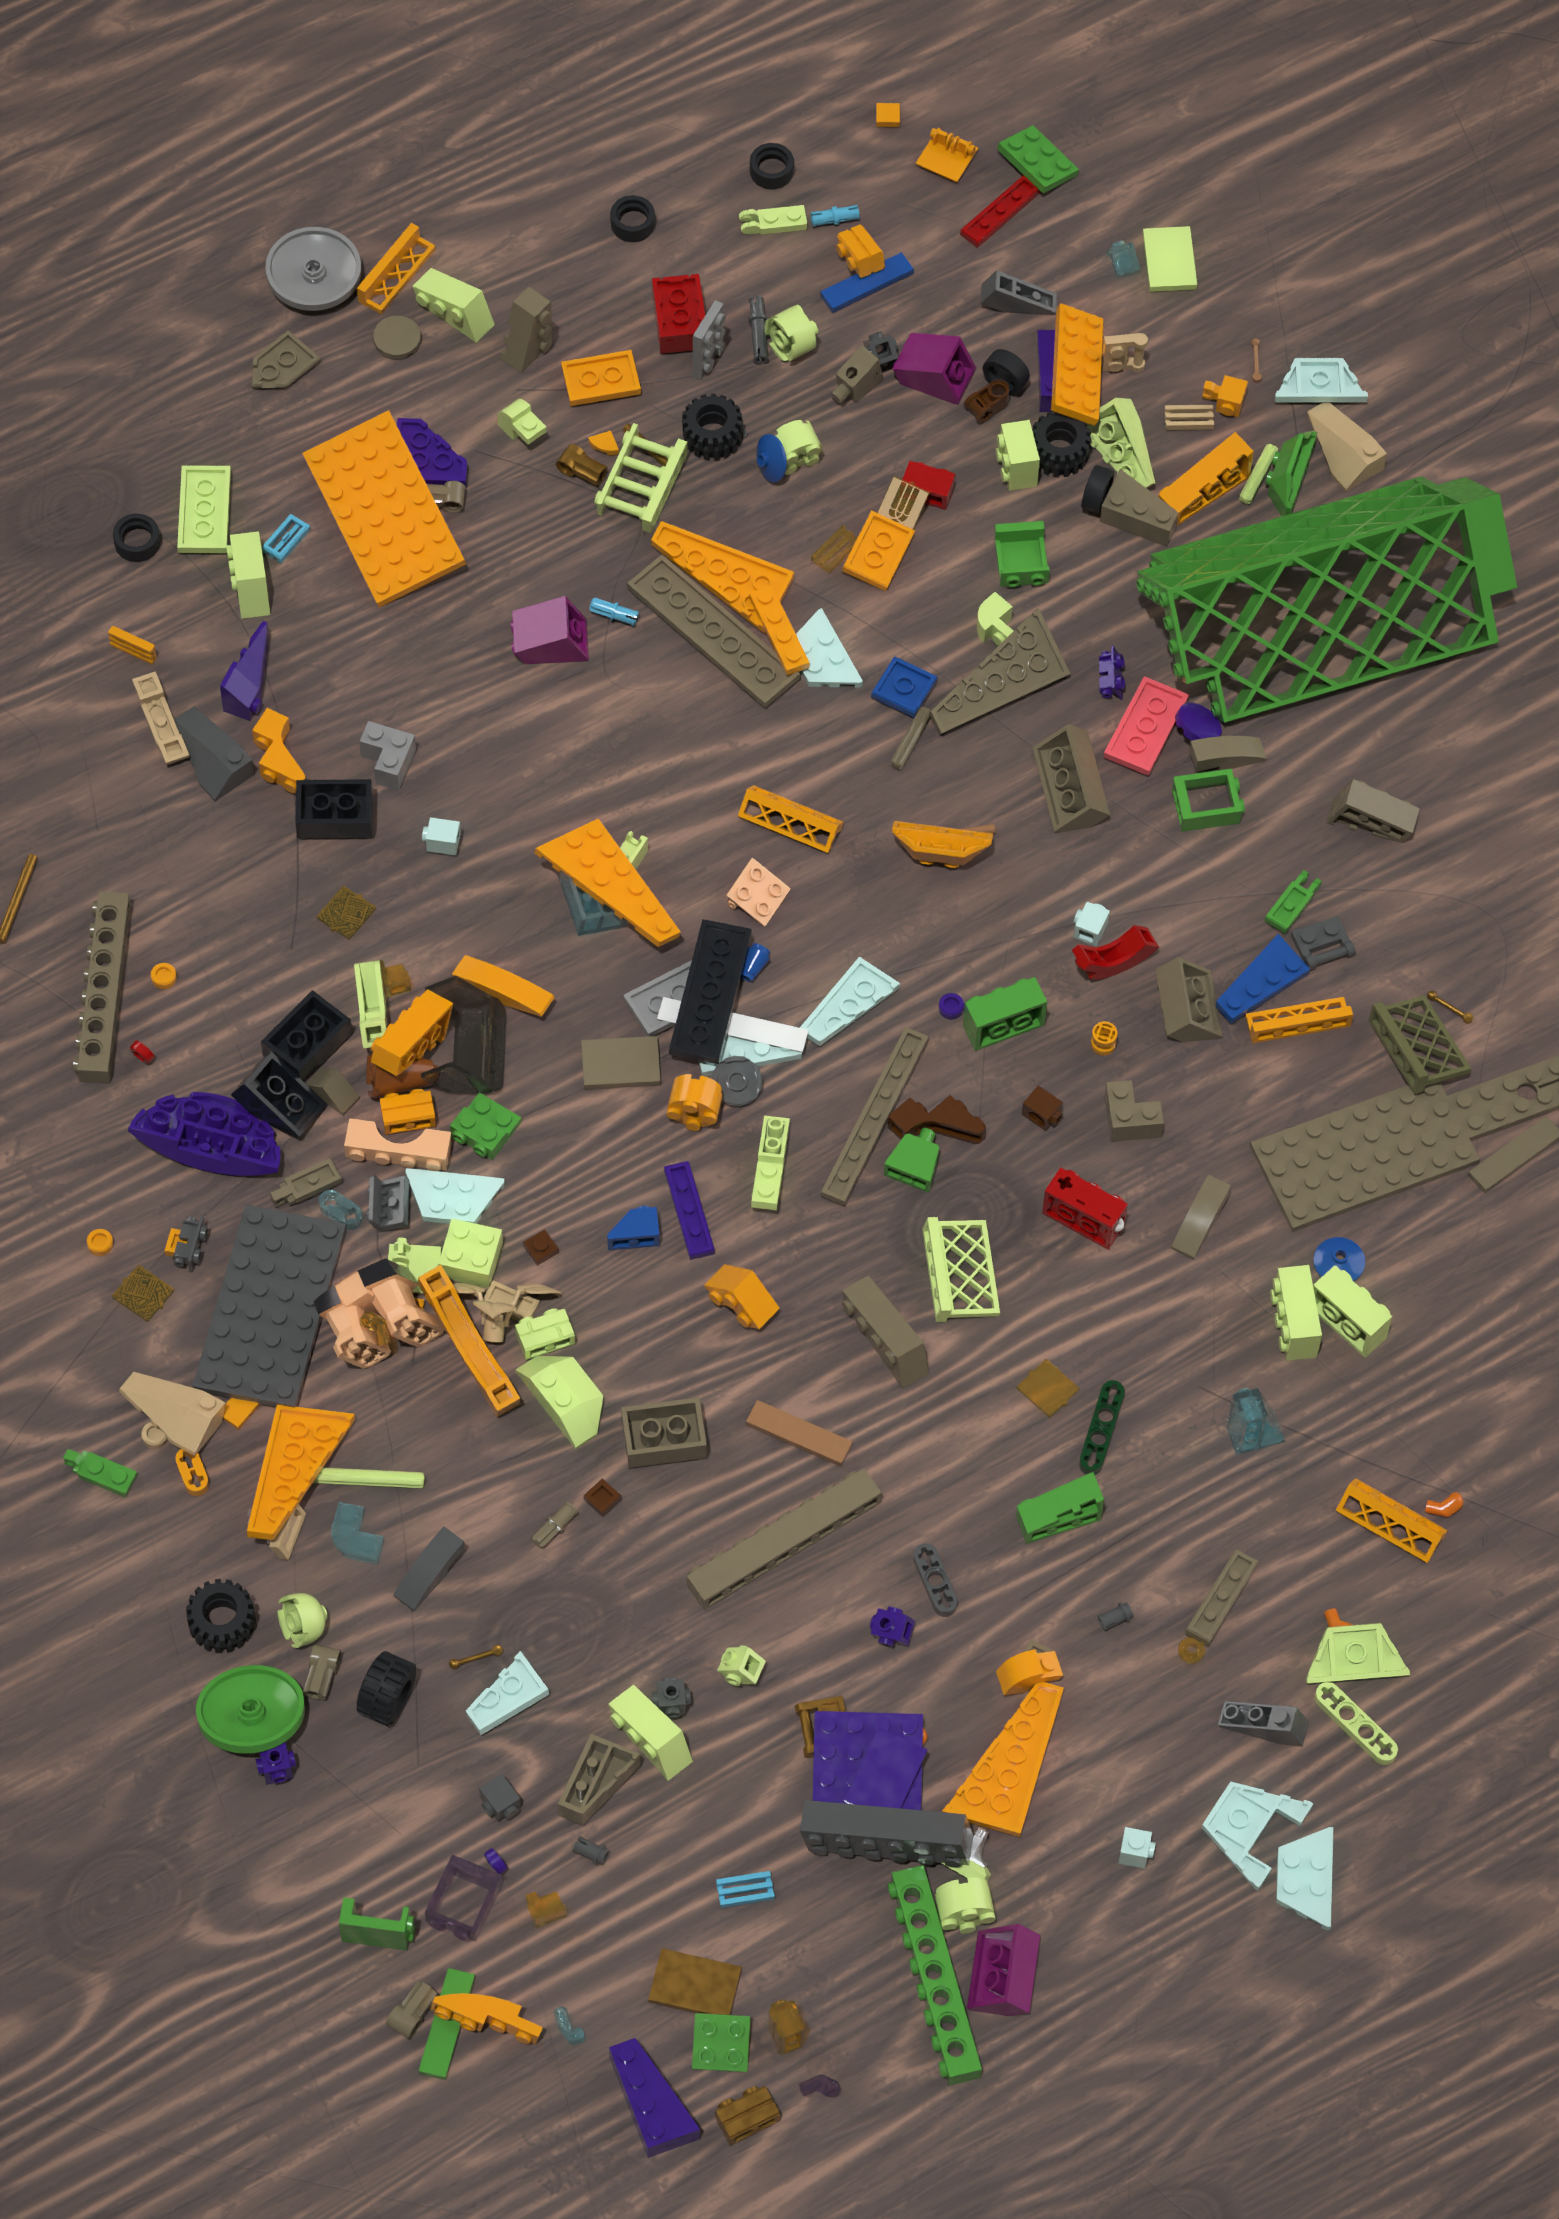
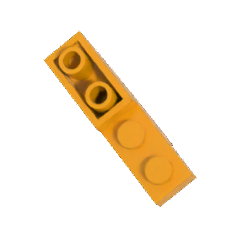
M464 1993L436 1996L430 2008L437 2017L444 2020H455L460 2023L459 2025L468 2031L473 2032L477 2030L481 2032L484 2023L490 2024L489 2027L499 2033L506 2031L515 2035V2039L524 2044H536L543 2028L518 2016L522 2006L492 1996Z

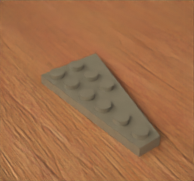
M1039 607L929 712L939 735L1070 675V671Z

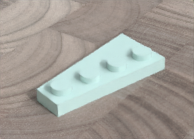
M859 957L800 1028L809 1030L807 1038L821 1046L900 988V983Z

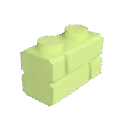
M550 1309L544 1312L543 1316L534 1319L533 1317H525L518 1324H515V1334L525 1360L575 1344L574 1331L565 1309Z

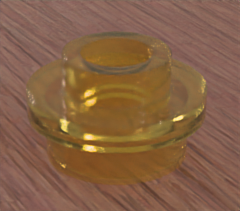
M1187 1637L1180 1642L1178 1654L1187 1663H1197L1204 1657L1205 1647L1200 1641ZM1193 1646L1196 1648V1651L1189 1652L1187 1647Z

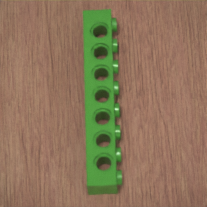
M924 1865L892 1872L891 1882L888 1883V1890L891 1899L896 1898L898 1908H895V1915L898 1924L903 1923L905 1933H902V1940L905 1949H910L912 1958L909 1959L912 1975L917 1974L920 1984L916 1985L919 2000H924L927 2009L923 2010L927 2027L932 2026L934 2035L931 2036V2043L934 2052L939 2051L941 2061L938 2062L940 2075L942 2078H947L948 2086L979 2079L982 2073L981 2064ZM914 1895L919 1900L916 1903H909L905 1900V1897ZM916 1920L923 1921L926 1924V1926L924 1928L918 1929L915 1928L912 1925V1923ZM929 1946L933 1949V1952L924 1954L919 1948ZM930 1971H936L940 1974V1978L932 1980L926 1974ZM936 1997H944L948 2002L945 2005H938L933 2000ZM945 2022H950L955 2026V2029L945 2031L941 2025ZM952 2048H958L963 2054L959 2057H953L948 2051Z

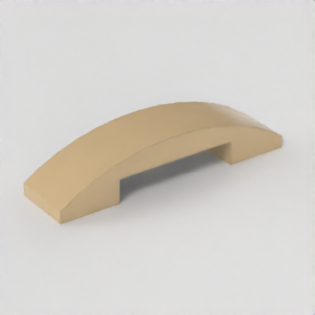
M156 671L132 679L147 724L165 764L168 765L190 757L164 697V691Z

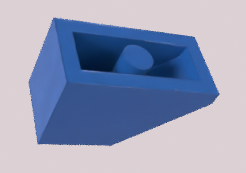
M640 1206L636 1209H631L607 1234L608 1250L660 1246L657 1207Z

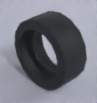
M766 143L754 149L750 155L749 173L757 185L766 189H777L785 186L792 179L794 158L792 152L787 147L779 143ZM774 158L782 161L786 167L781 172L772 174L761 171L758 168V163L765 159Z
M636 195L624 196L618 199L613 204L610 212L612 231L620 239L629 242L641 241L649 237L655 226L653 205L649 200ZM627 211H638L643 213L647 220L639 226H627L619 221V217Z
M1005 349L993 351L982 367L989 383L994 380L1005 381L1009 385L1010 395L1019 393L1030 377L1026 364L1017 355Z
M1100 465L1094 466L1084 490L1081 503L1082 509L1097 514L1101 513L1102 504L1113 484L1114 470Z
M134 513L124 516L114 526V545L116 552L122 558L128 561L140 562L148 560L158 551L160 546L159 529L157 523L151 517L145 514ZM133 529H144L151 534V539L146 544L137 547L123 543L122 537L126 532Z

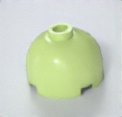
M294 1593L283 1596L279 1600V1603H283L282 1609L278 1610L280 1628L285 1639L287 1640L291 1637L295 1643L291 1645L293 1648L307 1646L315 1642L323 1634L325 1620H327V1611L312 1595Z

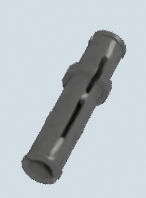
M756 295V302H754L753 296L749 298L750 315L748 322L752 330L753 362L760 365L762 364L761 358H763L764 364L769 361L764 329L767 317L764 314V298Z

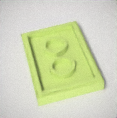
M1190 226L1143 229L1149 291L1196 290L1197 278Z

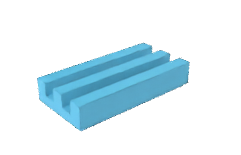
M290 514L261 547L264 554L268 553L271 558H277V561L282 563L309 533L310 525ZM294 522L295 525L292 527V529L283 536L282 540L273 549L272 546L279 540V538L286 532V530Z
M770 1871L716 1879L721 1908L775 1900ZM759 1881H766V1882H763V1883H756V1884H750V1885H744V1886H738V1887H731V1888H725V1889H723V1887H728V1886H734V1885H740V1884H747V1883H753V1882H759ZM767 1889L766 1893L747 1895L729 1899H725L724 1897L726 1895L738 1893L742 1894L751 1891Z

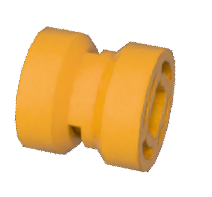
M1099 1022L1093 1028L1091 1048L1098 1055H1109L1116 1048L1118 1032L1112 1023Z

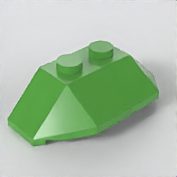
M1316 431L1304 432L1294 436L1283 443L1280 452H1275L1272 462L1275 468L1274 471L1269 470L1265 484L1269 485L1268 496L1281 516L1293 512L1315 448L1318 433Z

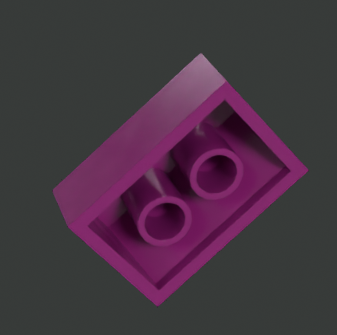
M1020 1924L978 1931L967 2003L968 2010L1003 2016L1021 2015L1030 2012L1040 1941L1038 1933Z

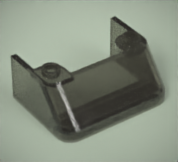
M453 976L425 987V991L428 989L453 1003L449 1024L455 1027L453 1062L421 1073V1078L448 1093L480 1092L491 1094L501 1090L504 1076L506 1029L504 1005L498 999L458 976Z

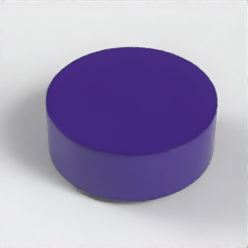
M948 993L941 997L939 1012L944 1018L953 1020L963 1014L964 1001L959 995Z
M492 1847L484 1853L485 1859L498 1875H501L508 1869Z

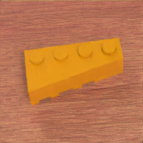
M428 989L420 997L417 996L413 1000L411 1007L408 1010H403L394 1024H389L384 1035L374 1040L371 1046V1051H373L371 1063L395 1076L401 1074L413 1064L415 1058L418 1060L422 1058L426 1049L431 1051L435 1048V1041L441 1043L445 1040L453 1003Z

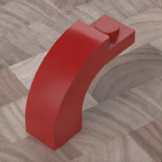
M1134 925L1121 937L1109 944L1099 947L1078 944L1072 949V952L1076 957V964L1087 973L1090 979H1104L1136 966L1160 947L1147 927Z

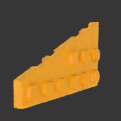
M663 521L660 522L651 539V545L756 628L764 634L766 633L749 599V593L772 585L781 603L794 579L795 572Z
M599 819L535 848L534 854L540 858L544 857L553 864L552 867L558 872L562 871L572 878L575 885L600 904H606L615 911L614 914L620 919L625 918L635 926L637 932L657 947L680 936L681 931Z
M277 1404L248 1523L247 1537L274 1540L355 1421V1414L303 1407L294 1408Z
M1039 1682L1033 1686L1013 1717L1005 1724L1002 1732L995 1738L942 1812L966 1814L969 1823L1013 1836H1021L1064 1687L1046 1682Z

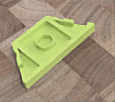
M1381 1623L1326 1627L1307 1674L1306 1683L1410 1675V1671L1404 1664Z

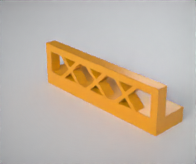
M411 223L357 287L359 303L382 315L433 254L436 246L420 237L418 226ZM417 244L426 249L423 254L413 255L412 250ZM412 262L410 270L399 271L401 263ZM398 278L399 283L396 286L386 288L385 283L388 279ZM385 295V300L381 305L371 300L374 296Z
M755 785L747 788L738 816L827 853L831 851L836 834L842 830L844 824L841 820ZM750 800L758 803L762 811L761 814L753 816L746 813ZM773 811L780 812L785 822L780 825L773 824L768 813ZM796 820L804 822L808 832L801 835L795 833L791 822ZM819 829L829 832L830 835L826 845L817 842L813 832Z
M1344 997L1252 1012L1245 1015L1252 1044L1351 1027L1353 1018L1352 1008L1346 1005ZM1340 1006V1008L1328 1010L1329 1007ZM1305 1011H1313L1312 1013L1303 1014ZM1282 1015H1288V1016H1289V1017L1279 1018V1017L1282 1016ZM1259 1019L1264 1020V1021L1254 1022V1023H1253V1020H1259Z
M1357 1478L1349 1483L1335 1510L1426 1563L1430 1561L1438 1544L1444 1539L1448 1531ZM1350 1496L1359 1500L1361 1511L1352 1512L1344 1507ZM1373 1511L1380 1512L1383 1515L1385 1524H1373L1368 1513ZM1401 1524L1406 1528L1408 1537L1400 1539L1394 1536L1391 1526ZM1423 1537L1432 1542L1427 1554L1417 1549L1414 1539Z

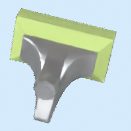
M978 1827L973 1836L969 1865L947 1867L966 1878L979 1877L986 1879L988 1882L991 1873L982 1855L988 1832Z

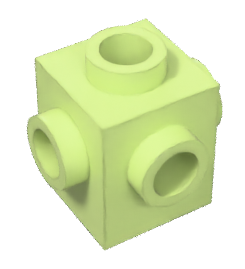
M747 1646L728 1647L722 1655L717 1671L726 1677V1682L731 1685L756 1684L766 1661Z

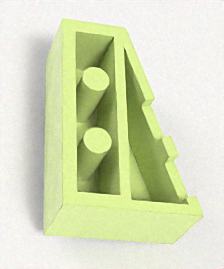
M430 268L413 285L416 300L421 306L430 310L476 343L495 325L483 292L478 288L433 268Z
M259 531L230 535L231 545H226L228 560H230L228 561L230 575H234L231 576L232 590H237L241 619L270 615Z
M632 1685L609 1703L612 1713L610 1719L618 1729L622 1728L629 1739L639 1747L667 1781L693 1762L682 1730L636 1686Z

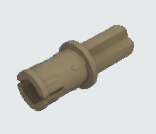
M565 1502L552 1517H547V1522L532 1536L534 1544L543 1548L558 1533L561 1534L563 1527L578 1514L576 1508L571 1503Z

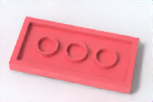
M1144 676L1113 734L1103 758L1149 776L1176 725L1175 715L1178 709L1188 702L1189 694Z

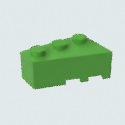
M1091 1472L1038 1497L1022 1501L1017 1505L1016 1519L1026 1544L1101 1521L1104 1497L1094 1473Z

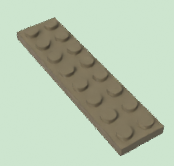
M660 555L627 583L628 590L764 708L800 679L799 672L786 675L775 651L664 555Z

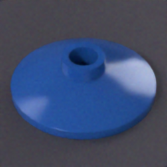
M763 435L757 444V464L761 474L767 481L778 482L784 477L786 472V453L781 441L775 435Z
M1334 1237L1327 1239L1317 1247L1314 1253V1267L1320 1277L1324 1276L1335 1265L1340 1270H1345L1354 1282L1361 1276L1365 1268V1256L1362 1249L1354 1241L1347 1238ZM1336 1255H1342L1345 1258L1340 1260Z

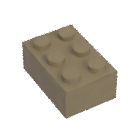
M699 1397L621 1407V1422L628 1468L707 1458V1443Z

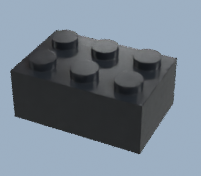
M372 779L296 780L295 825L297 838H372Z
M312 990L261 1041L263 1056L265 1057L272 1051L304 1082L352 1034L351 1019Z

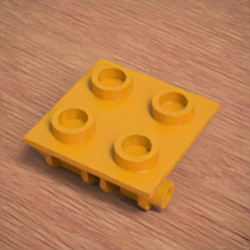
M939 127L937 129L933 128L930 133L932 138L915 165L958 182L978 151V147L974 146L971 141L967 142L960 139V136L954 137L953 133L948 135L947 132L942 131Z

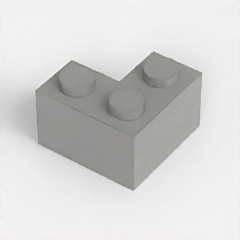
M368 721L360 739L361 757L377 761L374 768L376 784L400 790L416 752V741L414 734Z

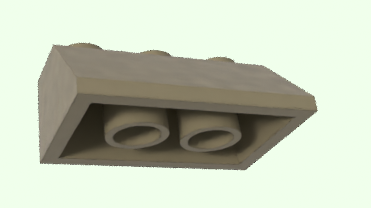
M1180 957L1156 969L1157 986L1160 992L1161 1008L1165 1022L1164 1028L1167 1036L1181 1042L1212 1040L1223 1037L1218 1009L1215 1006L1216 996L1211 970Z

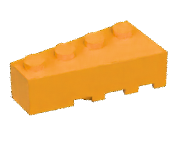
M1236 432L1170 486L1160 491L1158 497L1179 512L1177 526L1249 478L1254 451Z

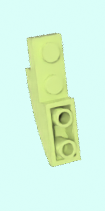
M764 1116L751 1207L777 1210L787 1147L789 1118Z

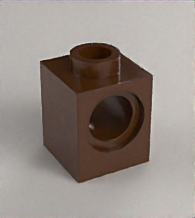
M1038 1085L1023 1102L1022 1115L1047 1131L1051 1125L1056 1126L1063 1117V1102Z

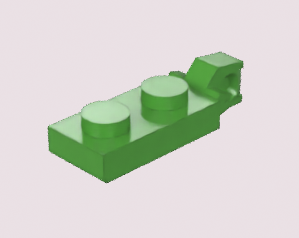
M67 1449L63 1457L64 1464L74 1468L72 1471L78 1475L79 1479L122 1497L127 1496L138 1476L137 1471L91 1452L83 1451L80 1454Z

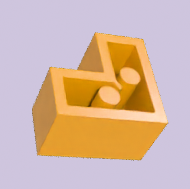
M724 1264L704 1285L709 1292L710 1300L718 1306L723 1305L732 1308L737 1314V1321L746 1328L760 1329L780 1309L753 1270Z

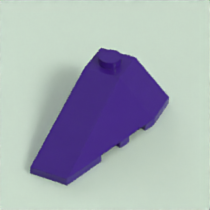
M262 621L250 638L249 649L243 648L241 650L239 663L234 661L220 684L223 712L251 721L254 713H259L262 706L261 695L269 639L268 623Z

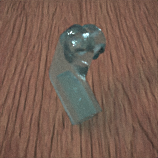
M565 2007L556 2008L554 2016L557 2027L567 2042L571 2045L584 2042L583 2029L580 2027L572 2028L567 2009Z

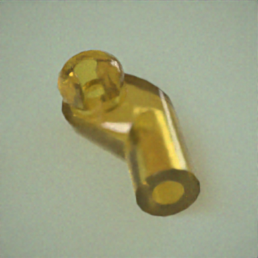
M365 1312L360 1317L361 1325L375 1332L377 1345L389 1344L390 1338L385 1318L374 1312Z

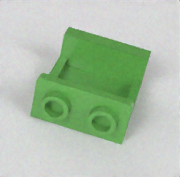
M1044 521L995 524L994 542L1000 587H1017L1019 585L1031 584L1039 586L1049 583L1050 569L1047 566L1044 543Z
M343 1897L339 1919L342 1942L407 1951L408 1941L413 1942L415 1935L414 1916H410L409 1907L403 1906L400 1921L360 1916L356 1913L355 1899Z

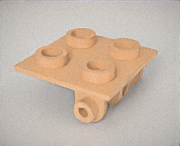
M751 858L727 893V905L732 909L742 908L765 927L791 888L754 858Z

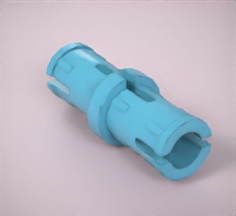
M858 205L840 208L834 206L828 210L810 213L813 227L826 224H834L835 226L845 221L860 220Z

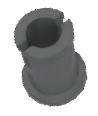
M1120 1602L1118 1607L1101 1615L1099 1614L1097 1617L1102 1629L1106 1631L1124 1621L1130 1622L1133 1612L1127 1602L1124 1604Z
M581 1836L578 1837V1841L575 1842L573 1847L574 1853L592 1860L594 1865H604L610 1852L606 1849L605 1845L599 1846Z

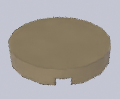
M404 316L385 318L377 324L374 330L375 347L380 351L381 355L390 359L407 358L411 353L414 354L421 344V331L418 325L412 319Z

